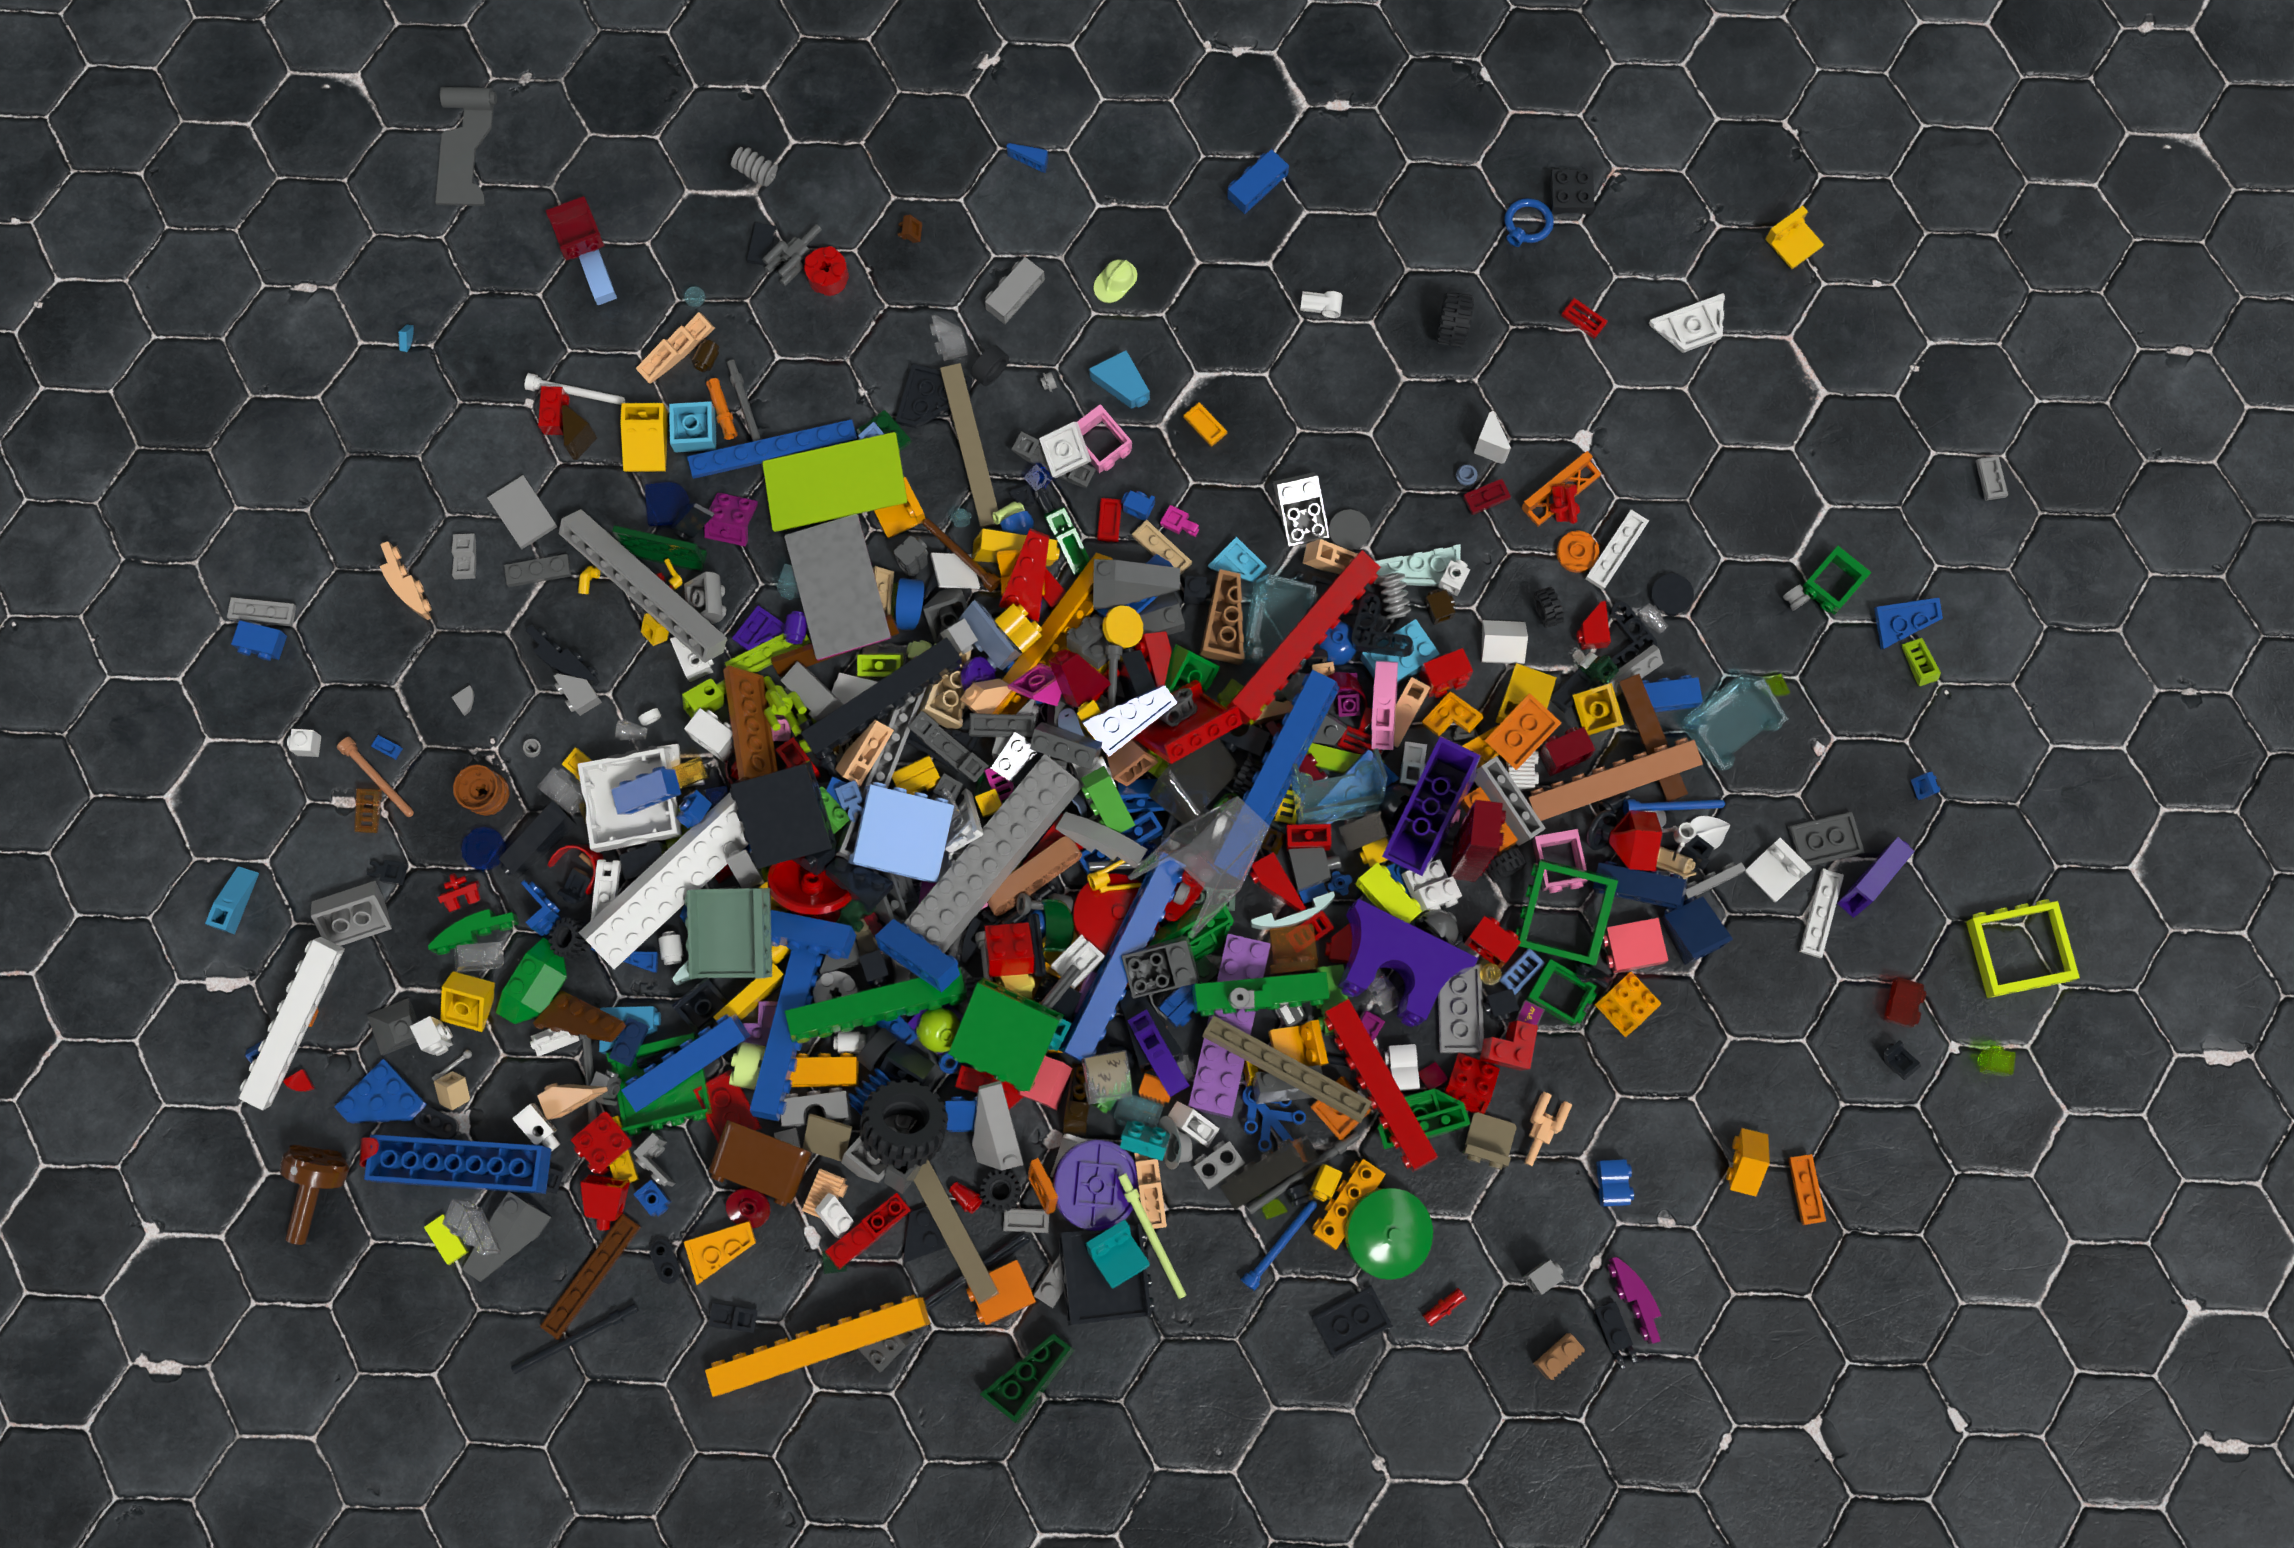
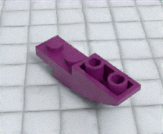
M1618 1257L1610 1258L1608 1270L1611 1277H1615L1618 1286H1615L1617 1295L1620 1300L1623 1299L1624 1303L1633 1301L1632 1311L1635 1318L1640 1319L1642 1325L1640 1333L1643 1340H1647L1648 1344L1660 1342L1661 1339L1653 1319L1662 1315L1651 1292L1626 1263Z

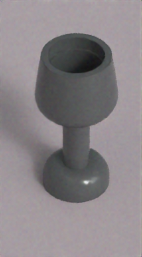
M1026 893L1019 894L1017 899V912L1019 915H1026L1031 909L1044 910L1041 901L1031 900L1030 896ZM1057 893L1051 894L1048 899H1057L1066 903L1072 914L1074 907L1072 897Z

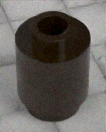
M704 340L703 343H700L692 359L694 368L700 372L711 371L719 355V346L710 340Z

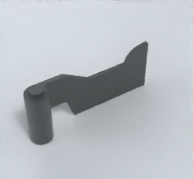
M441 87L440 101L442 107L463 108L464 115L462 127L441 134L435 204L485 206V197L481 188L473 183L475 154L478 146L492 129L494 105L497 104V94L493 92L492 88Z

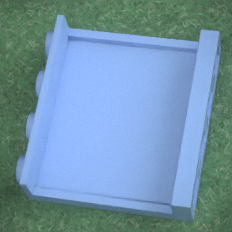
M873 782V785L865 786L867 795L854 852L850 854L848 863L930 883L938 882L954 805L948 804V800L943 798L927 799L928 795L923 793L907 794V790L894 787V790L885 788L886 784Z

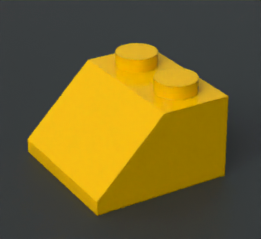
M453 971L442 986L440 1021L483 1032L494 1000L495 983Z

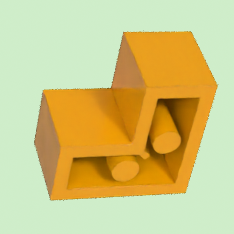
M1742 1128L1739 1136H1735L1732 1148L1735 1149L1733 1156L1734 1165L1728 1168L1726 1180H1729L1730 1190L1757 1196L1770 1163L1768 1134Z

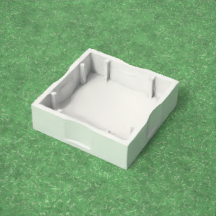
M665 748L633 753L622 758H606L578 764L582 795L586 803V823L591 850L602 852L645 844L655 840L661 841L682 837L681 824L676 818L679 813L676 797L632 815H617L611 789L619 787L620 782L636 780L637 775L650 774L654 768L665 766L666 769H672L670 754Z

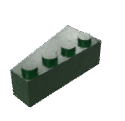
M1052 1334L1030 1352L1027 1357L1019 1361L1005 1375L997 1379L988 1389L980 1393V1395L1014 1423L1020 1424L1075 1349L1057 1335Z

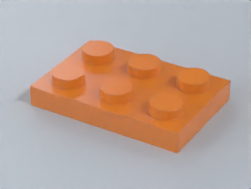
M1529 693L1484 741L1517 770L1554 732L1561 722Z

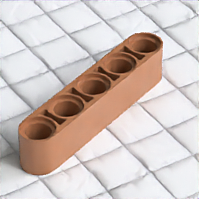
M1064 836L1010 874L987 901L995 916L1005 914L1017 905L1020 893H1026L1030 896L1080 860L1082 853L1075 842Z

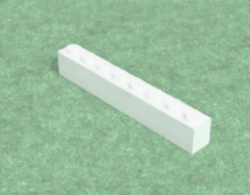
M322 937L311 940L305 948L307 954L304 960H301L296 967L295 972H297V975L286 989V992H288L286 999L282 1000L277 1008L278 1016L276 1020L274 1019L270 1023L267 1030L270 1033L267 1039H264L258 1049L260 1054L250 1065L249 1071L251 1073L240 1087V1091H242L239 1097L240 1100L261 1110L272 1105L345 948Z

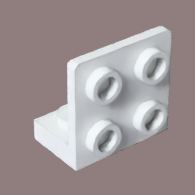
M1779 838L1745 870V873L1773 902H1777L1812 869Z

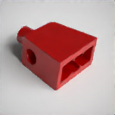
M588 1175L581 1182L584 1215L597 1219L596 1229L609 1230L610 1221H616L622 1215L630 1185L629 1180Z

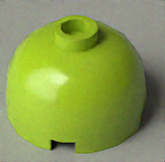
M941 1007L937 1010H927L920 1017L921 1021L916 1028L918 1040L925 1048L933 1052L944 1053L949 1051L961 1024L960 1020L949 1009Z

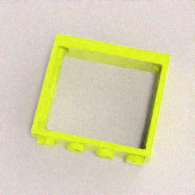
M2049 899L2036 902V906L2029 907L2028 903L2015 906V910L2008 911L2007 908L1994 910V914L1991 915L1981 912L1974 914L1973 918L1966 922L1987 998L2071 982L2080 978L2058 901L2050 903ZM2048 911L2065 972L1998 985L1981 924Z

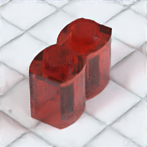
M1900 977L1894 978L1885 1009L1884 1021L1906 1028H1912L1915 1024L1917 1025L1921 1018L1919 1005L1924 1002L1926 997L1924 984Z

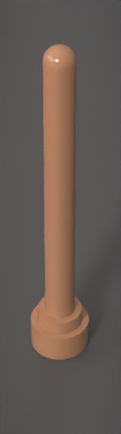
M351 737L343 739L337 745V749L343 755L350 756L407 817H412L414 811L357 751L354 740Z

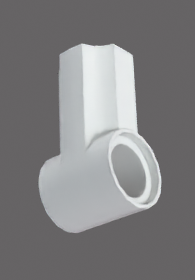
M1303 291L1300 311L1322 313L1323 316L1328 318H1338L1341 314L1343 295L1335 291H1328L1325 294Z

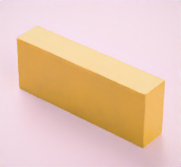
M773 963L772 977L756 978L713 1016L714 1019L717 1021L726 1014L729 1017L736 1014L741 1021L759 1005V1001H764L783 984L785 975Z

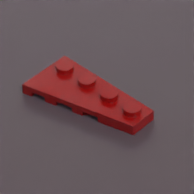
M1031 528L1029 529L999 604V607L1006 609L1013 603L1016 606L1021 604L1029 613L1026 617L1038 622L1049 535Z

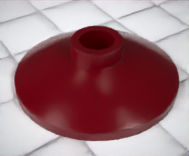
M751 1188L738 1189L731 1193L727 1199V1215L736 1225L750 1221L752 1228L762 1226L770 1216L771 1209L767 1198L762 1193Z

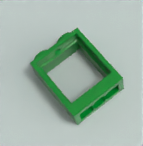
M1837 546L1802 587L1804 593L1809 595L1810 599H1815L1821 604L1823 610L1835 615L1871 572L1841 547ZM1831 561L1856 581L1839 602L1814 582Z
M1550 959L1526 1000L1545 1009L1546 1012L1568 1025L1573 1026L1576 1022L1580 1024L1586 1014L1583 1010L1587 1003L1591 1005L1597 993L1594 990L1597 986L1591 982L1583 983L1574 972ZM1553 972L1585 990L1571 1017L1539 998Z

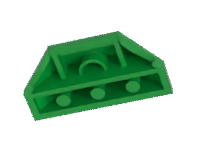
M1224 902L1199 905L1185 913L1178 920L1171 921L1161 927L1149 946L1188 935L1196 962L1222 947L1234 920Z
M542 938L525 954L501 993L496 1014L513 1024L537 1018L553 1001L567 979L564 957H559L553 953L554 950L550 949V946L553 944L549 943L547 939Z
M1437 1089L1405 1097L1428 1139L1470 1125L1464 1103ZM1380 1123L1378 1131L1384 1149L1394 1148L1389 1139L1392 1136L1388 1128L1384 1129Z

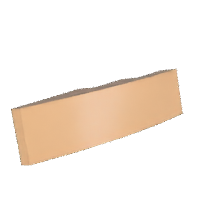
M698 312L685 327L681 325L668 340L663 339L637 366V371L651 384L688 355L715 327L702 313Z
M1134 1153L1141 1204L1154 1229L1167 1227L1158 1160Z

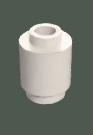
M675 931L662 933V937L658 938L661 960H664L665 965L682 962L683 950L680 935L675 934Z
M838 1032V1036H834V1050H838V1054H859L866 1045V1034H861L860 1032Z

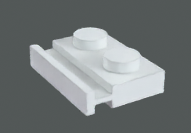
M1081 935L1051 965V968L1062 977L1071 965L1078 967L1081 973L1071 984V987L1075 989L1105 958V955Z

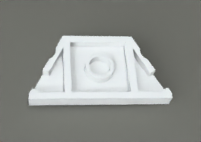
M1723 293L1651 319L1649 325L1682 353L1720 340L1723 336L1722 321L1724 319L1723 302L1725 295Z
M966 788L961 793L965 798L959 807L954 805L945 850L949 853L962 848L983 835L972 792Z

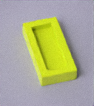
M441 1215L424 1227L447 1265H451L468 1253L467 1248L446 1215Z

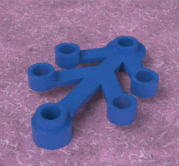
M1252 1085L1247 1087L1242 1095L1243 1102L1248 1106L1247 1120L1243 1127L1245 1133L1251 1135L1257 1131L1258 1125L1255 1122V1117L1258 1109L1263 1115L1261 1137L1257 1144L1258 1149L1261 1152L1270 1150L1272 1146L1270 1129L1272 1127L1286 1144L1287 1156L1291 1159L1300 1158L1304 1153V1145L1300 1141L1294 1140L1279 1120L1301 1125L1306 1120L1305 1113L1303 1111L1291 1113L1270 1110L1265 1103L1256 1104L1255 1100L1250 1098V1093H1253ZM1289 1100L1288 1104H1283L1281 1101L1272 1103L1279 1104L1285 1108L1291 1104L1292 1100ZM1296 1114H1300L1303 1119L1301 1122H1298L1295 1119ZM1247 1124H1253L1254 1130L1249 1131ZM1262 1141L1268 1143L1267 1149L1261 1147ZM1293 1145L1299 1147L1300 1151L1298 1153L1292 1151Z

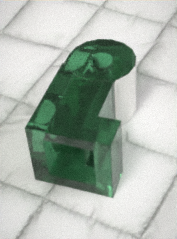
M1590 652L1577 665L1592 680L1608 684L1619 672V669L1609 656L1603 655L1599 657ZM1610 671L1608 675H1603L1604 672Z

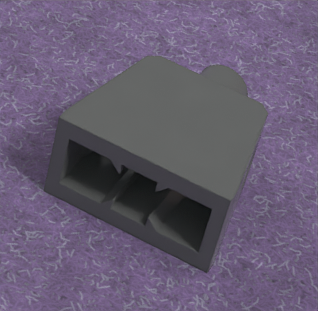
M1322 847L1288 850V858L1297 893L1328 882L1331 878L1330 870L1341 868L1339 855L1326 857L1325 849Z

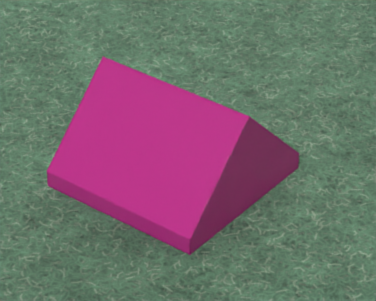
M1039 663L1008 685V688L1014 692L1058 706L1062 694L1052 668L1042 663Z

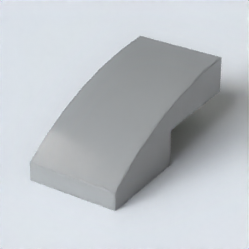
M453 534L452 554L454 559L452 576L454 579H475V534Z

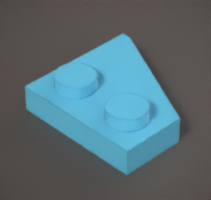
M1237 537L1208 565L1211 570L1217 572L1219 569L1239 573L1241 579L1253 582L1267 568Z

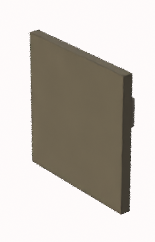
M809 1114L803 1149L842 1162L844 1153L849 1147L852 1126Z

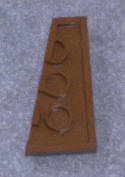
M562 990L533 1022L534 1026L539 1029L545 1027L550 1028L554 1032L566 1031L570 1035L578 1036L581 1034L586 1035L590 1039L611 1043L626 1027L622 1020Z

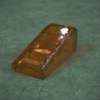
M357 789L355 832L378 833L382 801L381 789ZM365 795L373 796V800L364 799ZM364 804H373V808L363 807ZM363 813H373V817H362ZM362 821L372 822V826H363L361 823Z

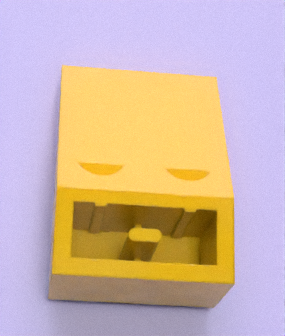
M621 403V439L624 472L666 471L668 411L664 403Z
M1516 663L1495 722L1500 724L1529 693L1547 709L1557 677Z

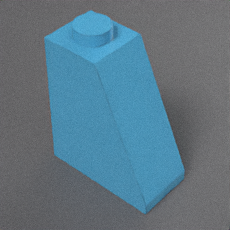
M1127 351L1089 369L1092 381L1131 409L1136 406L1142 407L1150 400V391Z
M654 1006L600 1008V1010L622 1020L624 1023H626L629 1017L648 1025L650 1028L646 1036L657 1032V1025L661 1024V1013ZM619 1035L612 1043L600 1040L599 1052L602 1054L612 1052Z

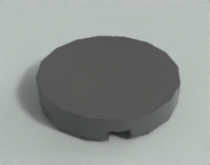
M1350 509L1337 513L1332 518L1328 531L1334 545L1354 551L1361 549L1368 542L1371 528L1365 515Z

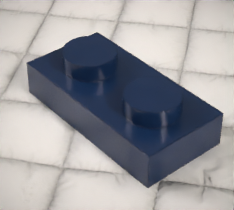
M628 1017L625 1023L626 1027L621 1031L609 1058L631 1068L650 1027Z

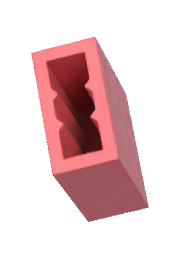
M1659 918L1607 927L1605 929L1602 944L1604 947H1607L1609 955L1606 956L1608 968H1612L1613 973L1661 965L1668 961Z

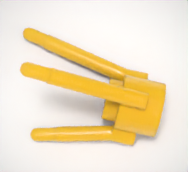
M1122 859L1103 870H1098L1087 876L1092 890L1099 889L1100 893L1139 888L1142 883L1107 886V883H1110L1107 872L1124 864L1125 861Z

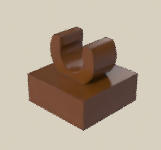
M912 215L904 216L903 222L899 223L902 233H898L897 236L904 240L908 239L913 243L920 242L922 222Z

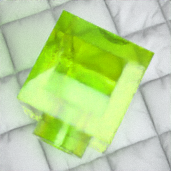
M1991 1045L1990 1048L1982 1050V1053L1979 1054L1978 1066H1980V1072L2004 1077L2013 1075L2016 1053L2004 1051V1047Z

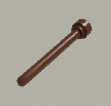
M925 518L922 521V524L982 579L983 586L989 592L994 591L999 586L1001 579L996 574L987 573L930 519Z

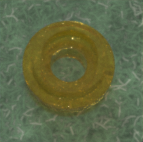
M1493 963L1483 965L1480 969V979L1486 985H1495L1499 982L1501 978L1500 968ZM1488 971L1492 974L1491 978L1488 977Z

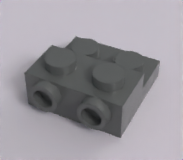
M1097 614L1092 617H1085L1081 626L1077 629L1071 628L1066 635L1068 650L1077 653L1089 664L1099 669L1109 661L1105 655V646L1113 644L1109 643L1105 638L1102 625L1103 618Z

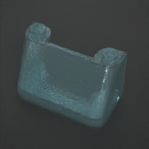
M1267 574L1255 582L1243 642L1245 658L1243 662L1262 665L1303 618L1307 609L1315 604L1317 600L1315 585ZM1303 658V660L1299 664H1301L1303 667L1305 665L1306 660Z
M1743 674L1736 677L1681 721V726L1692 740H1695L1696 745L1718 770L1723 771L1733 766L1735 761L1733 753L1762 730L1776 731L1780 729L1788 718L1764 678Z

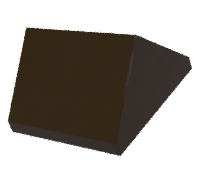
M563 405L564 446L572 459L578 460L597 439V436L588 422L567 405Z

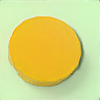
M1120 605L1107 612L1102 625L1103 633L1109 643L1111 642L1113 645L1122 646L1123 649H1127L1136 645L1141 640L1143 622L1135 609Z

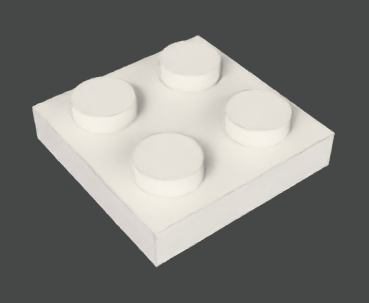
M1072 422L1039 438L1053 478L1060 477L1091 462L1078 422Z

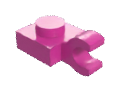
M1171 505L1160 522L1161 526L1177 534H1180L1183 529L1189 535L1196 537L1199 531L1198 524L1187 520L1189 518L1188 513Z

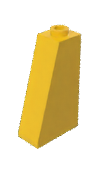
M982 529L974 539L972 559L979 562L998 563V551L1022 549L1027 535ZM1049 539L1046 566H1051L1059 558L1060 549L1057 547V540Z

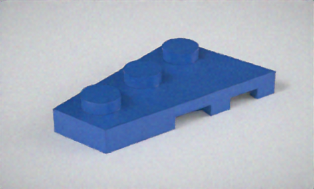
M1939 598L1874 608L1881 650L1943 619Z

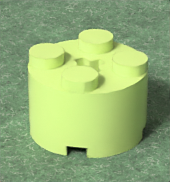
M747 1042L738 1044L737 1053L733 1054L731 1066H734L735 1069L730 1076V1085L755 1090L766 1046Z

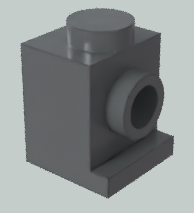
M606 1069V1072L596 1071L591 1086L607 1087L608 1091L594 1100L606 1105H617L618 1101L615 1100V1097L619 1093L622 1079L618 1077L619 1073Z

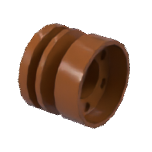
M472 765L461 770L455 778L453 785L454 796L457 802L464 808L484 816L494 815L501 811L507 804L510 795L509 785L505 778L481 765ZM484 790L488 791L486 795L482 794Z

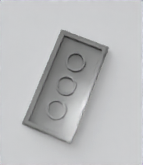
M1475 965L1466 973L1450 978L1438 994L1439 1053H1481L1484 1040L1481 965Z

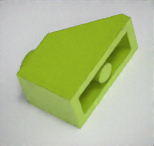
M903 653L857 655V676H888L903 666Z

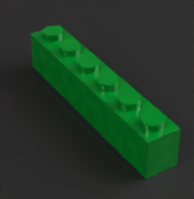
M1327 972L1194 984L1192 986L1194 1012L1201 1013V1016H1212L1214 1011H1223V1014L1236 1013V1009L1229 1004L1228 998L1230 993L1236 988H1244L1247 991H1260L1262 984H1271L1272 1007L1267 1010L1280 1009V1005L1288 1004L1289 1008L1302 1007V1003L1310 1002L1311 1006L1324 1005L1323 1001L1330 998ZM1245 1009V1012L1258 1011V1009Z

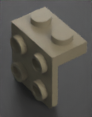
M1475 1113L1471 1120L1462 1155L1468 1156L1467 1160L1472 1162H1488L1489 1167L1502 1170V1167H1508L1511 1159L1509 1153L1516 1132V1125L1485 1114Z

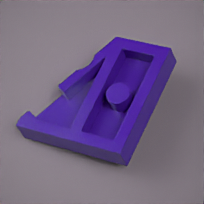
M758 605L732 639L749 651L783 634L785 624Z

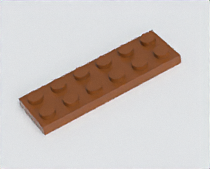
M728 665L723 671L739 781L778 771L771 725L764 715V710L768 708L765 698L764 678L762 675Z

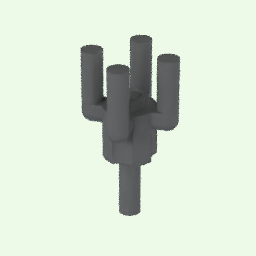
M816 224L802 239L794 237L788 244L785 241H780L762 259L767 264L764 269L771 273L783 261L785 265L778 271V274L782 277L780 283L786 286L803 269L804 266L801 260L810 252L807 245L822 231L821 227Z

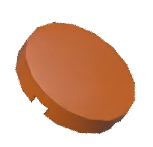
M1583 531L1567 533L1559 541L1556 550L1557 559L1561 566L1574 573L1590 570L1597 562L1600 553L1597 541L1595 542L1589 533Z

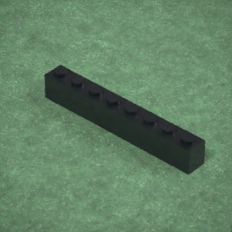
M946 637L801 732L802 738L817 759L819 757L825 758L839 744L840 746L847 744L852 739L851 736L857 732L859 734L863 733L874 720H883L892 709L895 708L897 710L906 704V700L910 697L916 698L930 684L932 686L938 684L943 679L942 676L948 672L950 674L956 672L961 667L962 658Z

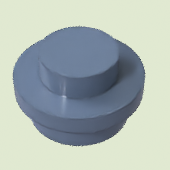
M1462 465L1457 470L1456 478L1462 485H1472L1477 479V471L1471 465Z

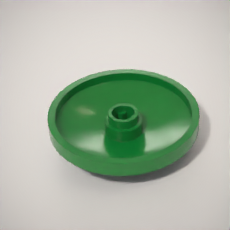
M1379 1188L1365 1194L1353 1206L1345 1227L1346 1246L1352 1260L1367 1274L1381 1279H1398L1414 1272L1428 1256L1433 1240V1225L1424 1204L1413 1194L1397 1188Z

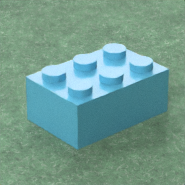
M1416 619L1394 632V634L1407 635L1412 638L1414 651L1410 656L1398 657L1367 652L1362 653L1360 660L1374 680L1376 661L1398 662V686L1420 672L1423 663L1439 657L1440 653ZM1382 640L1377 645L1385 647L1389 642ZM1404 643L1403 646H1401L1400 648L1404 649V647L1407 646V644Z

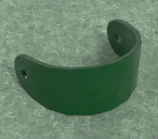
M1041 900L1046 917L1045 947L1041 951H1066L1072 943L1074 933L1071 911L1067 904L1061 900Z

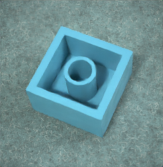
M712 402L669 404L670 445L674 452L716 450V410Z

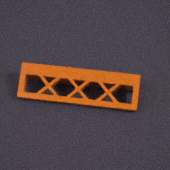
M1588 451L1524 501L1521 509L1537 527L1555 514L1550 511L1548 512L1551 505L1549 504V496L1553 494V485H1565L1568 481L1577 482V493L1575 495L1577 496L1601 476V472L1591 463L1593 456ZM1586 466L1594 474L1589 479L1580 478L1581 470ZM1536 507H1545V515L1540 519L1532 512Z

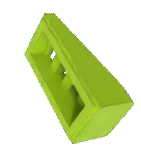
M1923 638L1902 644L1901 647L1917 684L1923 686L1937 681L1941 672ZM1919 647L1921 649L1920 651L1914 653L1910 651ZM1924 656V658L1915 660L1917 657ZM1927 664V666H1925V667H1922V668L1919 667V666H1921V665Z

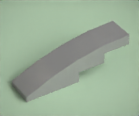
M1068 812L1064 813L1055 828L1091 853L1094 849H1097L1113 861L1116 857H1119L1134 868L1139 865L1147 851L1140 844L1104 825Z

